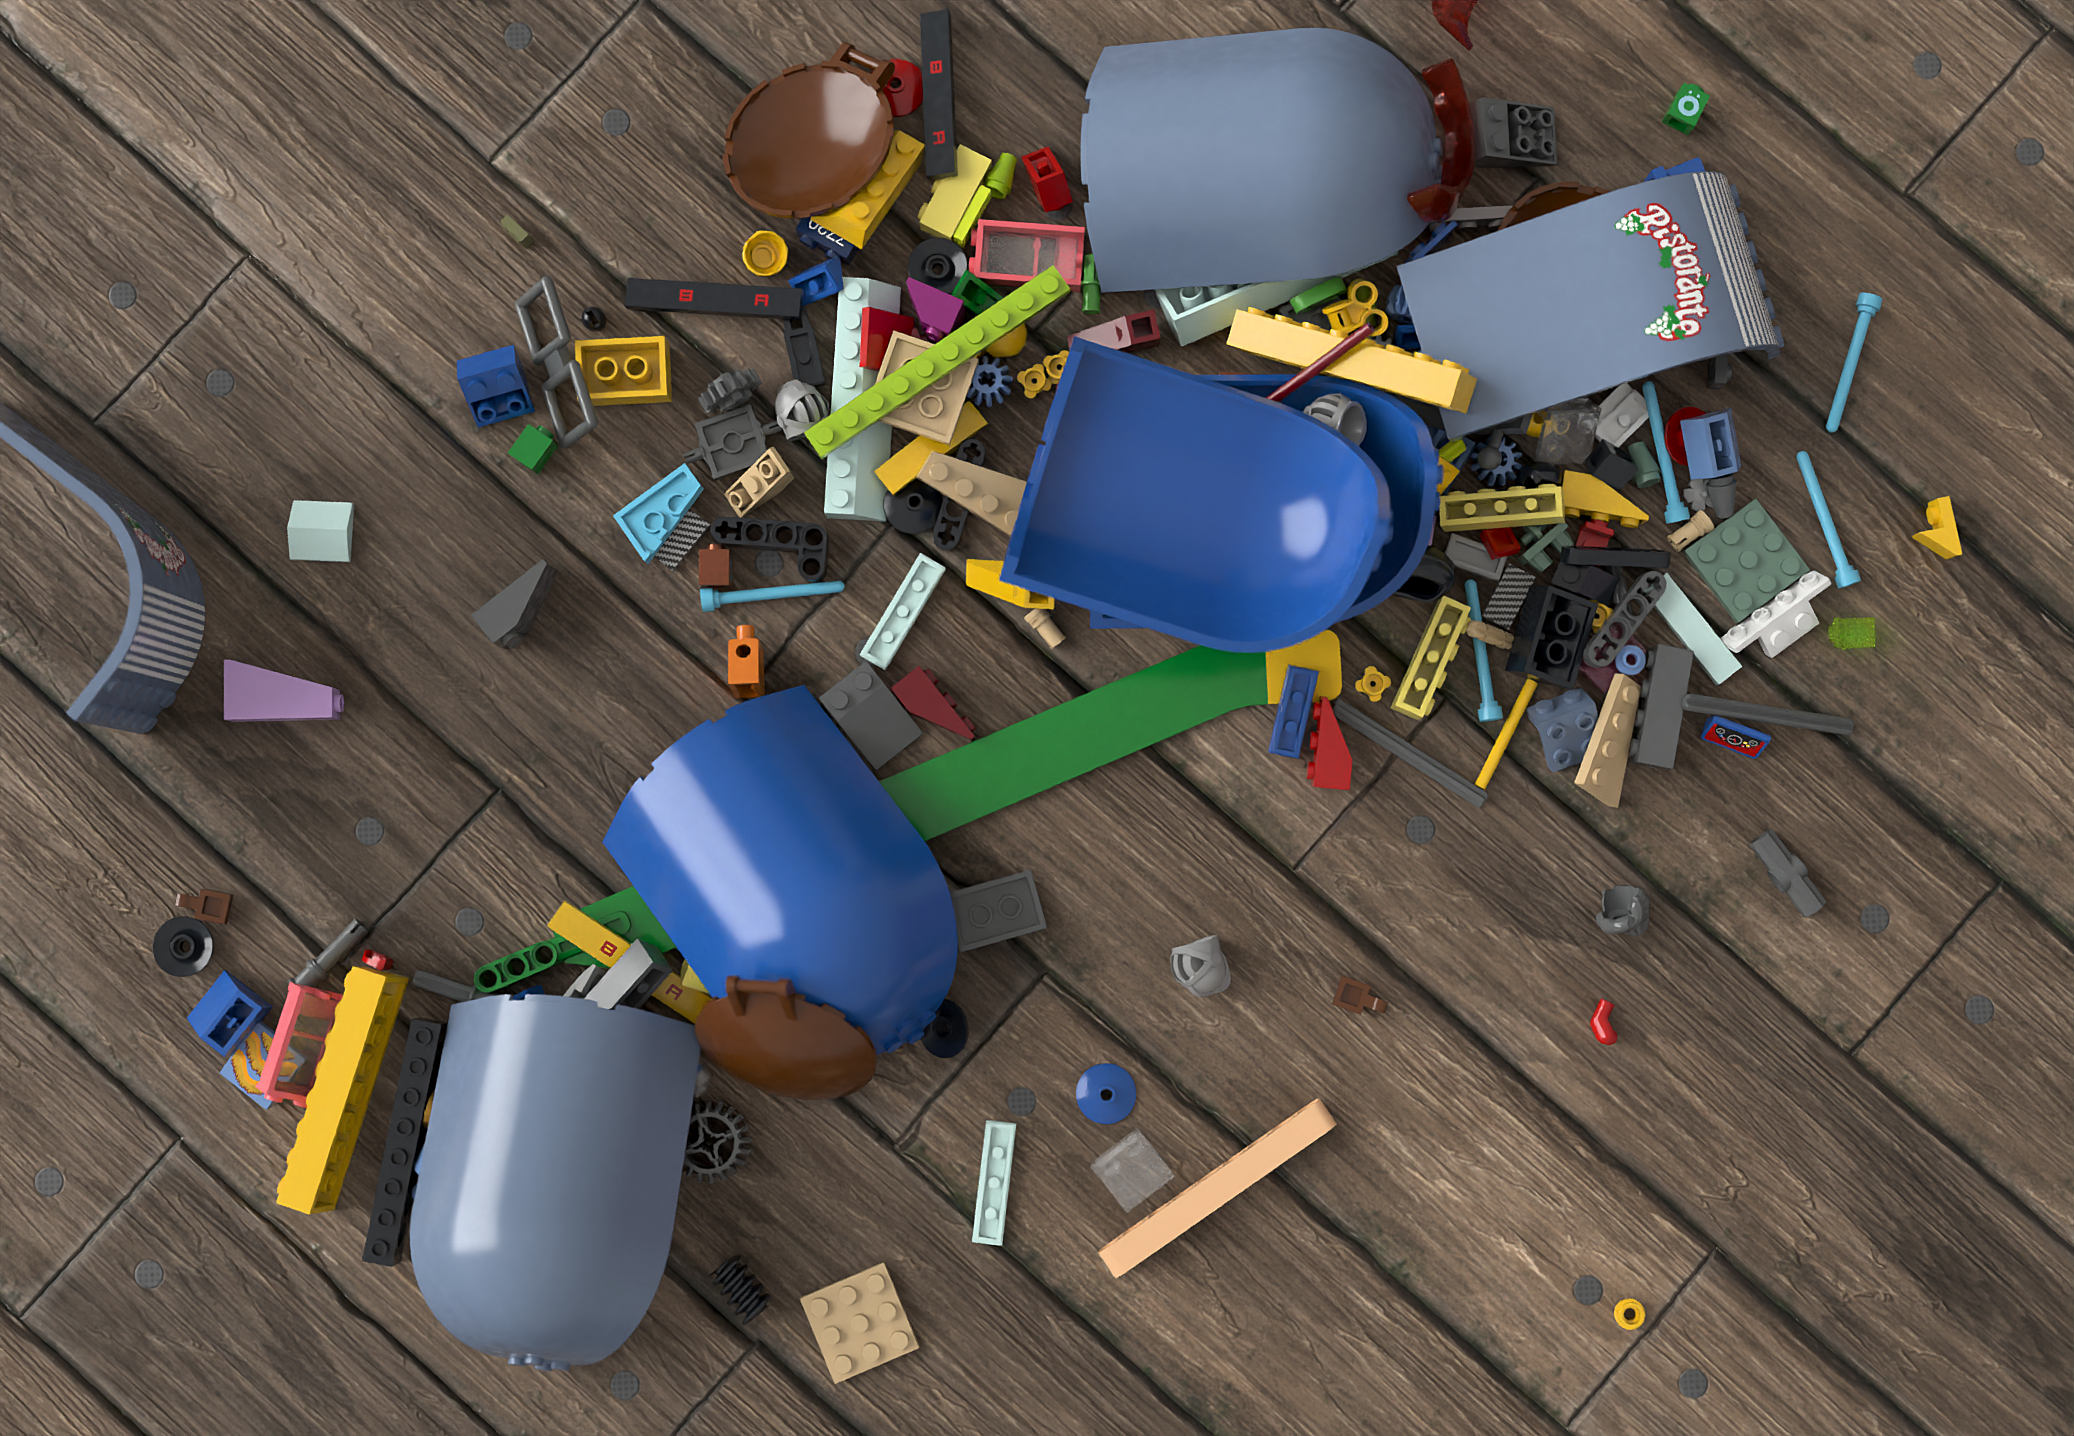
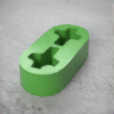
M1340 276L1295 296L1290 302L1296 315H1300L1336 299L1347 292V289Z

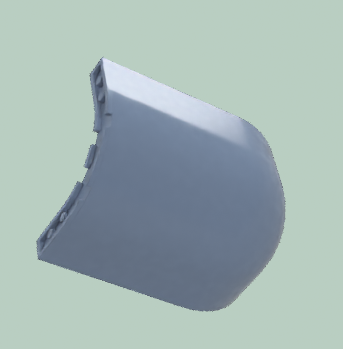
M1297 28L1104 47L1086 91L1085 101L1090 103L1089 113L1082 116L1081 180L1082 185L1088 184L1089 202L1084 203V210L1102 293L1304 280L1349 272L1382 260L1412 242L1427 227L1433 217L1437 199L1442 197V183L1446 181L1445 165H1440L1439 156H1442L1443 151L1442 139L1436 137L1433 113L1423 89L1413 74L1390 52L1363 37L1348 32L1327 28Z
M525 994V1000H513L512 995H497L451 1005L412 1209L410 1249L414 1273L420 1291L435 1317L454 1337L477 1351L509 1359L508 1365L520 1367L533 1365L535 1370L552 1372V1370L569 1371L570 1366H583L601 1361L616 1351L630 1337L654 1298L669 1254L701 1050L694 1025L627 1006L616 1005L615 1010L597 1007L598 1001L553 995Z

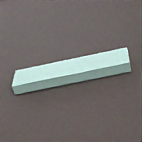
M921 553L919 554L860 653L861 657L881 669L887 670L946 571L944 566Z
M1668 573L1664 574L1663 576L1667 583L1666 590L1654 605V609L1687 650L1694 651L1693 657L1717 686L1739 670L1742 665ZM1653 584L1642 593L1644 596L1648 591L1655 589Z
M986 1120L972 1242L1002 1246L1016 1123Z

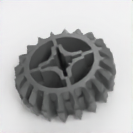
M712 1100L706 1101L705 1110L697 1102L694 1104L695 1114L691 1111L689 1129L698 1120L700 1136L697 1142L687 1146L686 1142L683 1167L686 1165L690 1167L686 1172L688 1178L695 1171L698 1172L697 1182H702L705 1174H708L709 1183H714L716 1173H718L721 1181H725L727 1179L726 1169L732 1175H735L738 1170L733 1163L744 1166L746 1161L739 1155H749L751 1152L749 1148L742 1146L743 1143H750L752 1141L750 1136L742 1137V1132L750 1129L749 1125L747 1124L742 1127L738 1125V1122L744 1116L740 1114L733 1119L731 1115L735 1111V1107L730 1106L725 1113L723 1112L724 1102L722 1101L718 1102L715 1110L713 1109ZM707 1117L722 1120L730 1129L725 1131L715 1130L711 1122L708 1123ZM707 1134H711V1137L715 1136L716 1138L724 1136V1138H721L713 1145L714 1149H710V1146L706 1147L705 1145L697 1147L708 1138ZM734 1138L732 1155L727 1162L723 1163L721 1146L723 1142ZM697 1152L707 1154L710 1161H713L714 1166L699 1163L691 1154Z

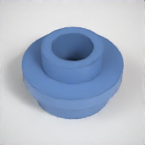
M1627 645L1620 650L1614 661L1616 668L1622 674L1635 675L1642 671L1646 659L1639 647ZM1627 655L1635 657L1634 665H1629L1626 662Z

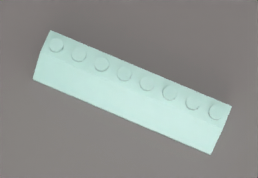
M1398 251L1362 268L1321 278L1154 290L1168 324L1182 347L1231 326L1237 310L1247 312L1248 307L1266 311L1290 301L1295 296L1328 280L1340 276L1343 278L1378 262H1382L1397 255Z
M842 277L844 289L839 291L831 414L875 385L879 372L859 367L862 308L873 307L900 314L901 287L869 278ZM878 421L828 455L824 514L827 518L886 522L883 501L887 487L874 471L890 459L892 426Z

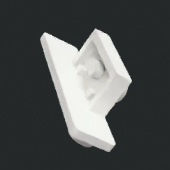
M1816 571L1803 575L1791 587L1778 593L1765 606L1755 610L1750 617L1739 625L1732 627L1728 633L1720 638L1728 649L1738 653L1758 639L1764 653L1773 658L1819 624L1809 600L1830 586V579Z

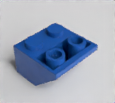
M514 345L457 360V380L477 427L535 412L525 372Z
M224 970L187 1019L198 1036L225 1057L231 1056L251 1030L266 1017L273 1006L230 972Z

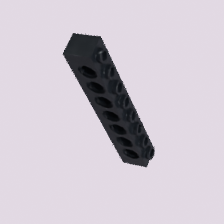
M422 1017L411 1019L362 1257L363 1262L393 1267L401 1262L414 1200L411 1196V1191L414 1185L417 1184L419 1176L414 1169V1164L426 1141L428 1128L423 1126L424 1113L430 1095L436 1088L448 1022Z

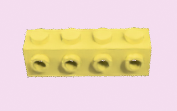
M1542 484L1535 489L1515 486L1507 488V491L1495 492V489H1481L1473 494L1454 491L1447 493V496H1440V526L1444 532L1565 523L1564 492L1561 486L1556 487V484Z
M1444 595L1438 599L1391 705V709L1416 720L1430 714L1435 703V699H1432L1436 687L1441 688L1447 675L1444 668L1448 660L1453 661L1458 651L1459 645L1455 643L1459 634L1466 632L1468 622L1471 621V618L1468 617L1471 607Z

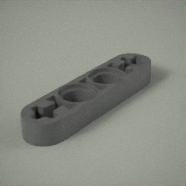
M1650 571L1641 574L1586 645L1583 657L1587 665L1592 668H1600L1609 665L1665 592L1667 583L1661 573ZM1653 579L1655 581L1653 584L1655 589L1648 591L1645 596L1640 595L1649 585L1646 581ZM1630 600H1635L1640 605V612L1637 616H1632L1627 611V604ZM1612 623H1618L1622 627L1623 635L1620 639H1615L1610 635L1609 628ZM1605 643L1610 644L1601 653L1604 659L1596 660L1594 658L1596 656L1594 649L1603 647Z

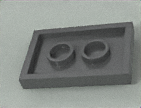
M1031 870L950 892L960 952L1047 928Z

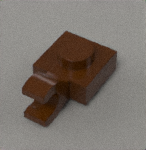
M201 889L199 897L177 894L175 906L196 909L194 919L227 924L233 894Z
M1341 976L1332 1004L1361 1015L1364 1006L1384 1013L1388 1002L1368 995L1370 985Z

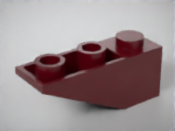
M1154 309L1123 316L1066 336L1069 351L1074 336L1124 353L1157 347L1160 345L1161 340Z
M918 666L891 687L910 714L973 741L975 739L972 732L976 728L966 715L962 718L957 715L954 708L958 705L946 691L942 695L935 687L939 681L929 668L923 671Z

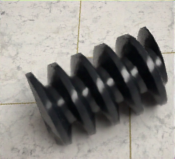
M738 1254L732 1256L710 1275H717L712 1283L713 1286L724 1284L720 1292L721 1296L729 1293L732 1295L727 1302L728 1306L736 1303L739 1304L735 1315L747 1314L742 1322L743 1325H746L770 1306L767 1305V1302L771 1295L769 1293L759 1295L763 1288L762 1283L754 1286L751 1285L756 1276L755 1274L744 1276L748 1265L744 1264L737 1267V1263L741 1258Z

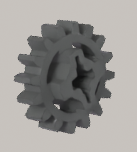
M749 368L744 372L739 370L734 372L728 371L707 385L708 391L702 393L698 400L705 413H713L716 410H721V412L734 410L753 397L752 391L758 389L762 382L755 369L750 370Z

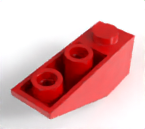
M1320 696L1319 702H1314L1313 720H1317L1316 732H1311L1309 748L1314 750L1313 762L1308 761L1306 779L1311 780L1313 787L1350 790L1353 760L1328 698Z

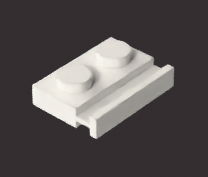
M1628 383L1619 385L1581 424L1586 426L1599 441L1605 439L1619 447L1649 418L1645 399L1635 389L1633 390Z

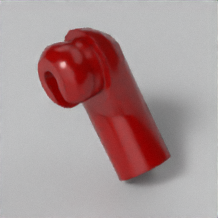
M1600 999L1590 1020V1026L1596 1040L1601 1044L1613 1045L1617 1041L1618 1035L1613 1030L1608 1018L1615 1005L1603 999Z

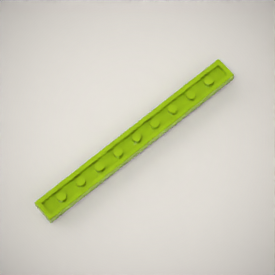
M1052 265L805 431V436L821 459H823L1070 293L1069 286L1055 266Z

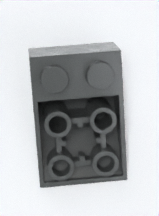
M1482 97L1462 107L1464 165L1482 168L1557 165L1554 107Z

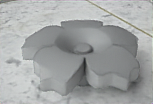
M1691 479L1688 483L1690 488L1683 489L1682 497L1685 498L1686 502L1691 503V510L1698 512L1699 510H1704L1706 505L1713 507L1706 483L1709 482L1708 479Z

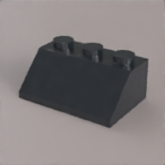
M1530 585L1505 671L1533 681L1573 690L1598 604L1550 585Z

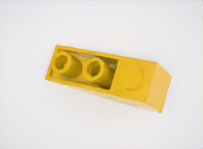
M1568 470L1561 473L1563 482L1559 487L1561 486L1564 492L1565 517L1579 518L1581 514L1591 516V519L1609 523V520L1621 521L1620 525L1628 528H1638L1639 525L1649 520V516L1591 474Z
M967 559L966 586L1023 608L1054 609L1055 598L999 581L1004 561Z

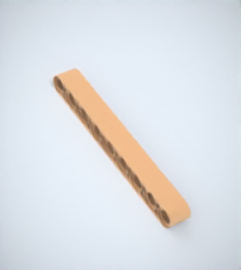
M1320 1098L1312 1101L1106 1244L1098 1251V1254L1114 1278L1123 1275L1330 1131L1337 1124Z

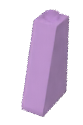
M224 660V720L232 722L340 720V712L344 711L345 702L344 696L340 695L339 689L241 662Z

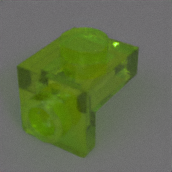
M1834 617L1833 625H1829L1830 643H1834V647L1839 650L1876 648V618L1842 619L1841 617Z

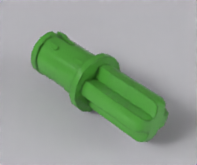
M1093 254L1086 255L1084 261V281L1081 282V287H1083L1082 313L1100 314L1101 288Z

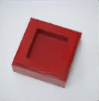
M1511 527L1485 529L1480 534V538L1491 560L1518 554L1521 549Z

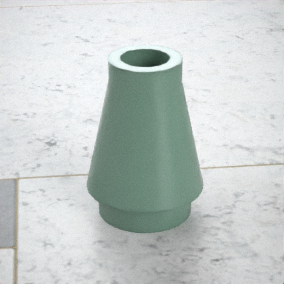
M1642 441L1628 447L1629 454L1638 466L1632 481L1637 484L1638 488H1646L1660 482L1659 474H1661V470L1647 449L1645 442Z

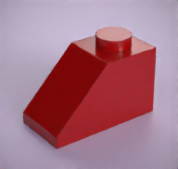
M1048 146L1021 157L1037 199L1045 213L1060 210L1065 205L1073 202L1064 171Z

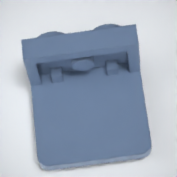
M1582 688L1568 690L1563 695L1549 700H1541L1535 705L1526 708L1529 720L1539 731L1547 766L1552 772L1583 761L1598 720L1595 702Z

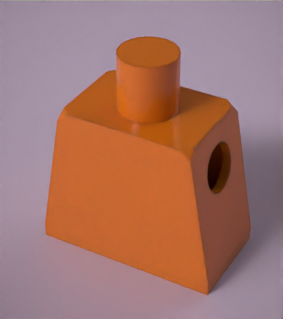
M739 625L736 627L737 639L728 641V685L735 699L765 696L762 645L759 639L755 638L754 626Z

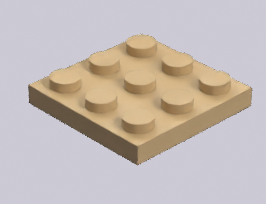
M893 331L875 384L935 344ZM973 357L879 420V422L950 446L979 359Z
M885 1261L800 1297L834 1384L920 1347Z

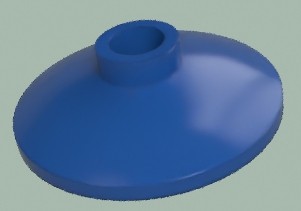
M1110 1063L1097 1064L1086 1070L1080 1077L1076 1088V1100L1082 1113L1090 1120L1100 1124H1113L1121 1121L1131 1112L1136 1101V1087L1129 1073L1120 1066ZM1103 1089L1112 1091V1097L1109 1100L1101 1098L1100 1094Z

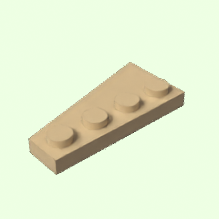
M931 451L916 477L1011 537L1027 482Z
M1618 673L1614 674L1575 780L1576 785L1607 806L1616 808L1619 805L1641 691L1640 685L1625 674Z

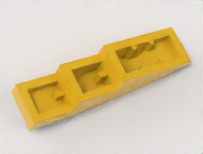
M969 400L964 403L950 446L918 436L874 472L894 496L916 478L931 451L947 456L951 455L960 447L961 443L972 438L988 422Z

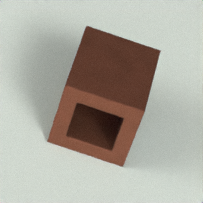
M710 544L707 545V549H699L700 587H713V589L733 588V553L729 549H725V545Z

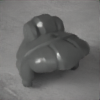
M1617 885L1610 890L1605 889L1602 891L1603 911L1596 915L1595 920L1604 933H1625L1631 936H1638L1647 930L1649 926L1650 899L1644 889L1629 885Z

